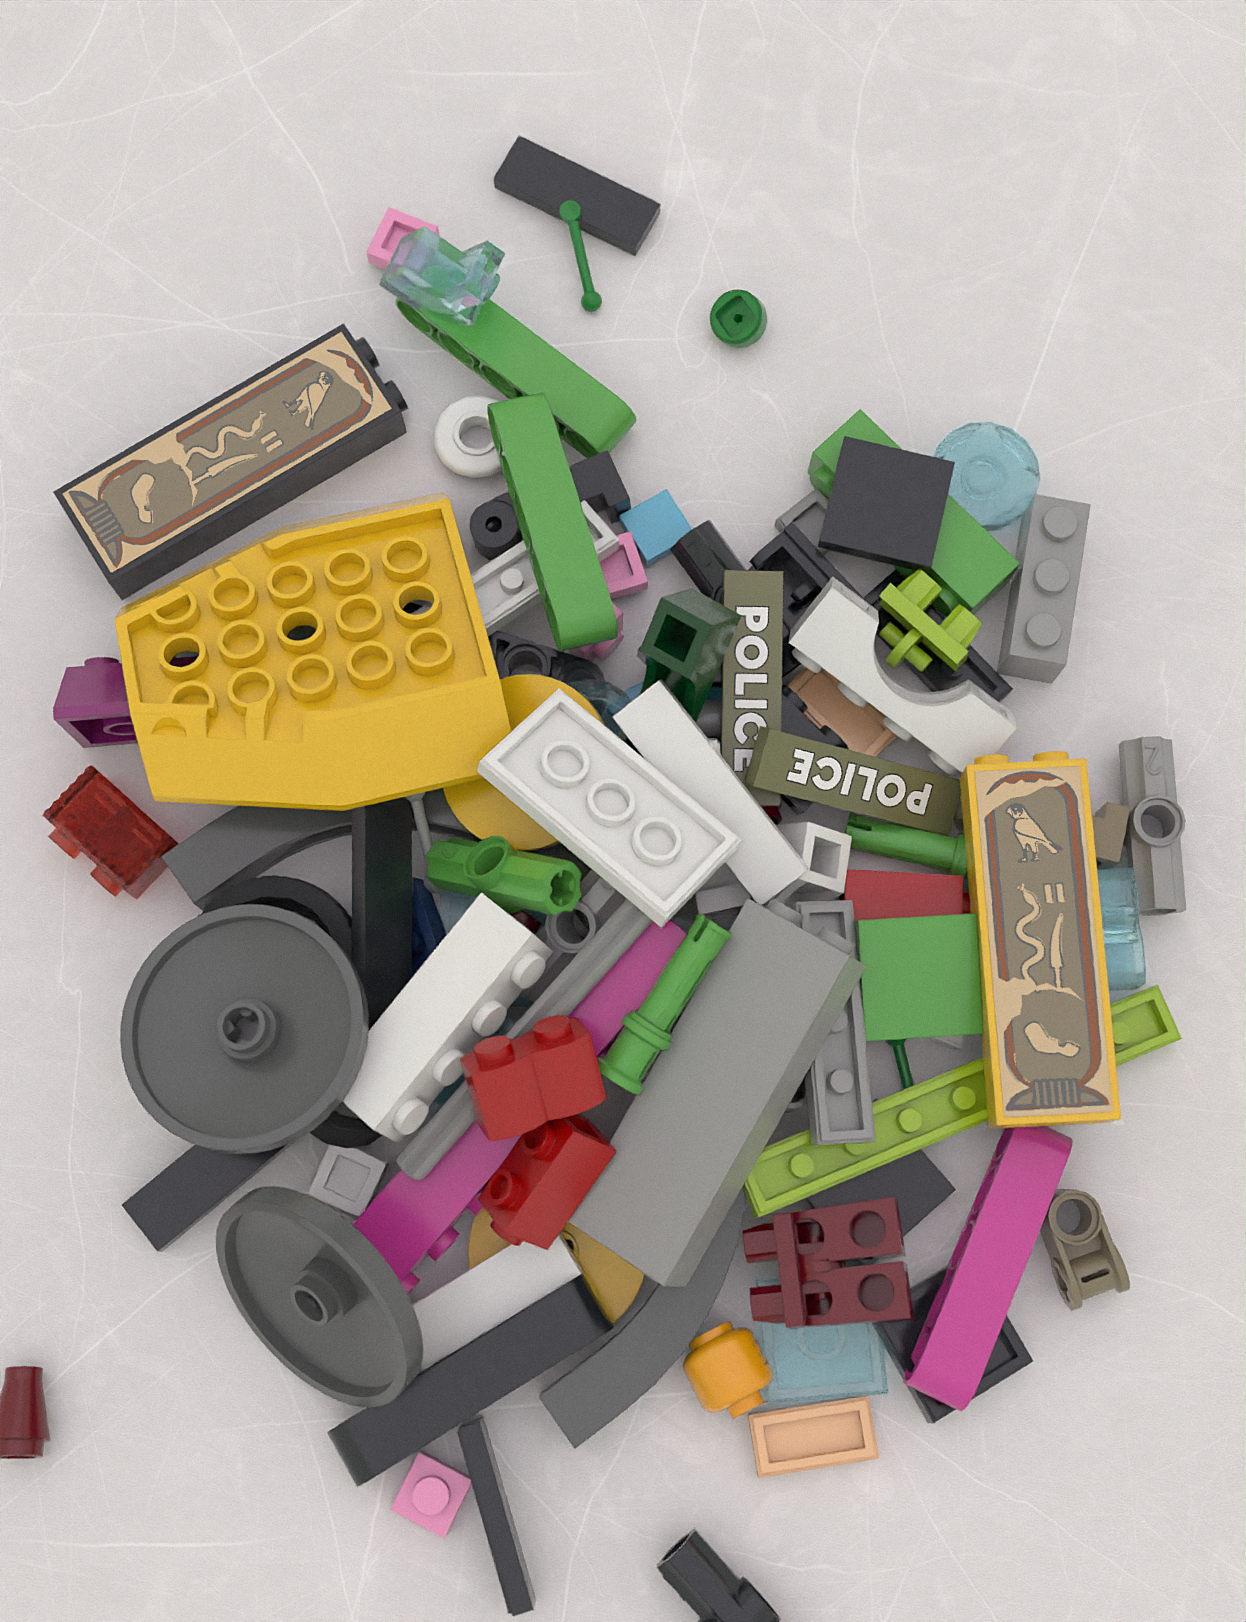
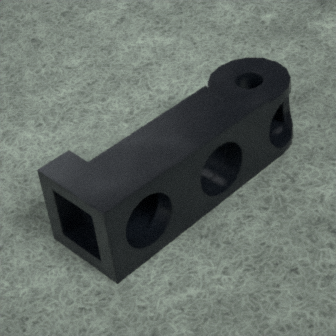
M608 450L569 466L580 503L585 500L595 513L605 510L611 524L618 522L619 515L631 509L630 497ZM509 492L483 503L471 515L469 526L475 547L488 560H494L523 541Z

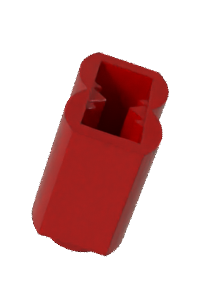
M564 1015L546 1017L536 1022L533 1030L519 1038L510 1039L507 1036L486 1038L474 1046V1051L460 1058L478 1125L489 1142L524 1134L541 1126L548 1120L576 1115L599 1105L607 1099L591 1034L577 1018L569 1019V1017Z

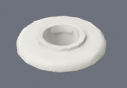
M483 395L466 396L449 404L439 415L433 431L434 448L442 463L454 473L469 478L489 477L502 471L493 439L488 446L482 449L468 448L461 441L463 434L473 427H483L491 432L487 405L500 402L499 400Z

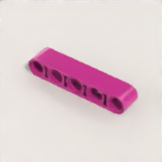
M1047 1126L1005 1128L1003 1130L947 1266L944 1280L938 1288L911 1354L915 1367L912 1373L906 1369L904 1375V1383L961 1412L969 1405L980 1383L1068 1161L1073 1144L1072 1138Z

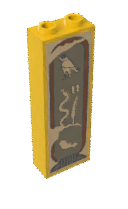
M1064 751L1038 753L1033 756V761L1010 762L1009 756L1002 754L977 757L974 759V765H966L961 774L960 790L971 913L977 914L983 1018L981 1041L989 1129L1098 1124L1121 1120L1086 758L1069 759L1068 752Z

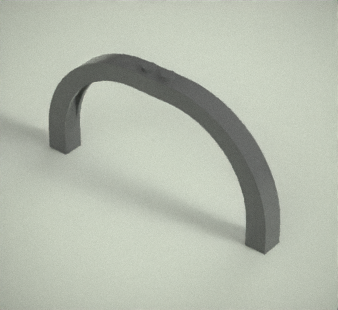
M443 788L425 792L422 801L430 832L474 842L482 841L467 830L455 816L447 802ZM405 797L375 803L412 808L411 801ZM237 806L201 828L165 853L161 858L192 902L204 911L203 908L214 897L217 898L220 892L228 889L230 886L257 877L284 859L314 845L352 835V809L336 811ZM412 809V831H418ZM562 843L545 849L523 851L571 861L582 873L580 882L591 871L587 864ZM577 909L575 915L589 931L588 918L582 911ZM689 1001L686 1003L685 1007L679 1014L675 1023L669 1030L670 1033H672L674 1027L676 1026ZM742 1188L687 1286L666 1287L658 1283L645 1304L617 1334L540 1393L539 1399L574 1449L622 1414L651 1389L683 1354L706 1320L725 1282L738 1244L746 1205V1196Z

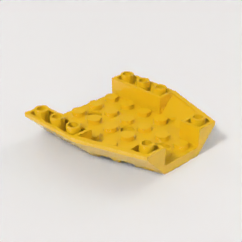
M443 492L279 527L120 608L114 619L130 715L152 797L155 802L345 811L483 779L484 777L477 772L479 761L511 733L501 682L450 499ZM414 600H425L433 604L427 612L418 615L408 614L403 611L405 605ZM308 625L317 629L310 638L295 641L287 638L288 633L298 626ZM193 651L199 654L198 658L188 666L174 667L169 664L172 658L181 652Z

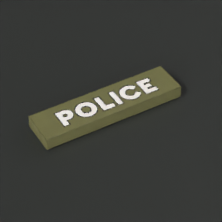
M725 570L723 573V605L742 616L722 661L721 756L761 807H779L780 793L753 787L744 782L760 726L781 731L783 571Z
M763 726L759 728L744 782L753 787L946 836L950 834L961 796L959 779Z

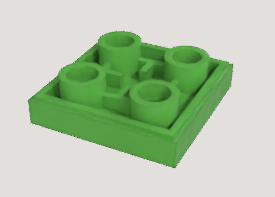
M964 913L854 920L858 961L867 965L860 977L866 1041L983 1034L977 914Z

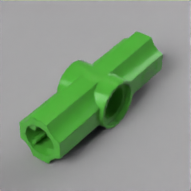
M491 836L480 842L454 837L448 841L436 840L426 854L428 861L426 877L436 888L478 897L482 893L508 914L519 912L524 908L551 915H556L560 911L572 912L582 896L580 891L582 873L574 863L568 860L515 850L501 836Z

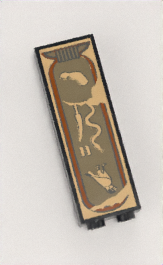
M343 323L53 491L105 578L120 599L124 600L406 434L407 431L402 412L406 411L408 406L395 383L390 380L384 384L374 370L380 365L366 339L361 337L355 341Z

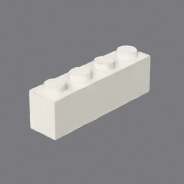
M481 893L369 1030L367 1047L361 1068L351 1089L342 1102L374 1131L400 1143L405 1135L411 1134L421 1126L428 1115V1107L442 1089L454 1083L462 1075L463 1068L460 1058L474 1051V1046L482 1041L484 1037H488L496 1032L506 1018L508 1007L521 991L532 986L540 978L545 969L546 960L553 951L531 931Z

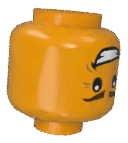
M728 1321L690 1342L688 1346L691 1353L685 1357L683 1369L705 1411L717 1413L727 1408L731 1418L734 1419L765 1402L759 1391L770 1384L773 1379V1370L751 1329L746 1327L734 1329L731 1321Z

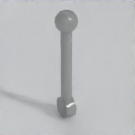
M423 792L405 796V798L411 801L428 871L426 854L432 847L433 842L422 801L425 794ZM425 875L423 882L428 891L435 894H442L446 891L436 888Z

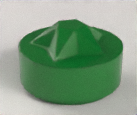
M740 289L731 290L722 294L713 304L710 312L711 329L719 340L731 347H748L757 342L763 335L767 325V312L762 302L750 292Z

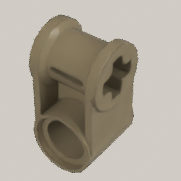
M1056 1189L1040 1233L1051 1260L1056 1284L1069 1309L1072 1311L1082 1307V1300L1115 1289L1118 1293L1128 1291L1130 1289V1281L1125 1264L1112 1241L1096 1199L1087 1192L1074 1189ZM1066 1200L1073 1201L1080 1211V1222L1076 1229L1070 1233L1062 1231L1056 1219L1059 1206Z

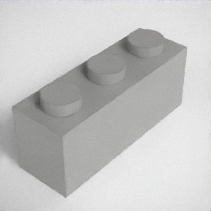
M1034 494L1021 518L1015 559L1020 565L1011 580L997 668L998 674L1052 684L1066 666L1091 504Z

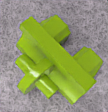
M921 569L905 579L897 588L890 583L879 595L881 599L879 605L909 631L905 635L889 622L879 633L894 648L885 662L892 669H895L907 659L922 672L933 660L918 647V644L922 642L956 672L967 660L969 652L967 648L973 642L982 623L960 604L940 626L933 621L924 611L942 593V588Z

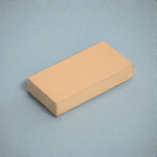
M805 667L787 685L807 705L808 709L803 714L819 730L824 725L831 728L847 744L848 750L878 757L897 737L884 724L883 719L886 715L870 703L862 708L850 701L838 689L837 686L840 681L824 669L819 673H815Z
M866 1394L747 1413L758 1478L879 1459L869 1396Z

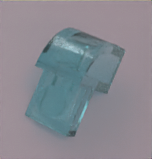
M424 226L401 237L378 285L420 312L450 324L474 325L485 302L498 287L500 275L496 272L505 253L488 240L460 251Z

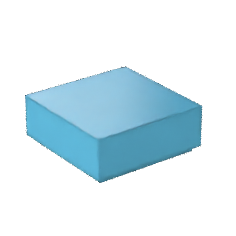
M667 489L619 515L620 525L625 533L631 531L638 554L646 567L672 554L670 548L681 537L692 530Z

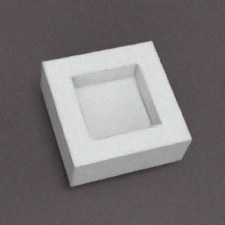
M329 1145L307 1194L359 1217L372 1203L389 1163L356 1148L347 1149Z

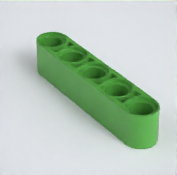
M431 260L395 300V304L401 314L414 327L508 399L544 392L549 402L559 437L586 458L606 450L610 453L636 423L637 419L632 409L620 397L441 262Z
M542 392L488 404L487 413L491 435L558 651L562 652L617 639L618 628L612 600L545 393Z

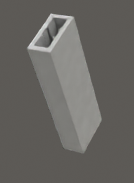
M747 898L729 930L732 933L730 939H727L674 1027L671 1033L673 1037L668 1051L661 1050L643 1082L644 1088L640 1095H636L613 1135L610 1143L617 1152L568 1220V1222L662 1286H687L867 965L849 956L855 944L825 927L821 928L817 937L798 927L804 917L802 914L773 898L767 908Z

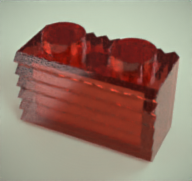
M92 765L86 767L84 773L79 775L76 781L70 784L68 789L61 793L59 799L55 800L51 807L46 809L42 815L55 827L48 837L71 858L75 859L83 852L97 866L90 872V875L114 897L122 890H125L137 900L168 867L161 856L179 844Z

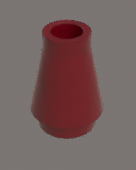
M15 1366L5 1368L4 1383L0 1394V1459H34L43 1457L44 1442L50 1441L42 1384L43 1368Z

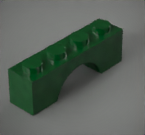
M692 588L661 597L639 650L646 659V673L639 696L658 680L662 679L696 723L742 615ZM620 729L616 736L642 756L623 730Z

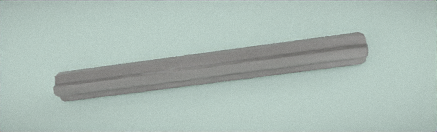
M626 899L505 1036L510 1039L519 1038L533 1030L534 1024L546 1017L555 1015L568 1017L653 920ZM466 1080L398 1155L396 1163L407 1176L415 1181L424 1179L477 1120Z

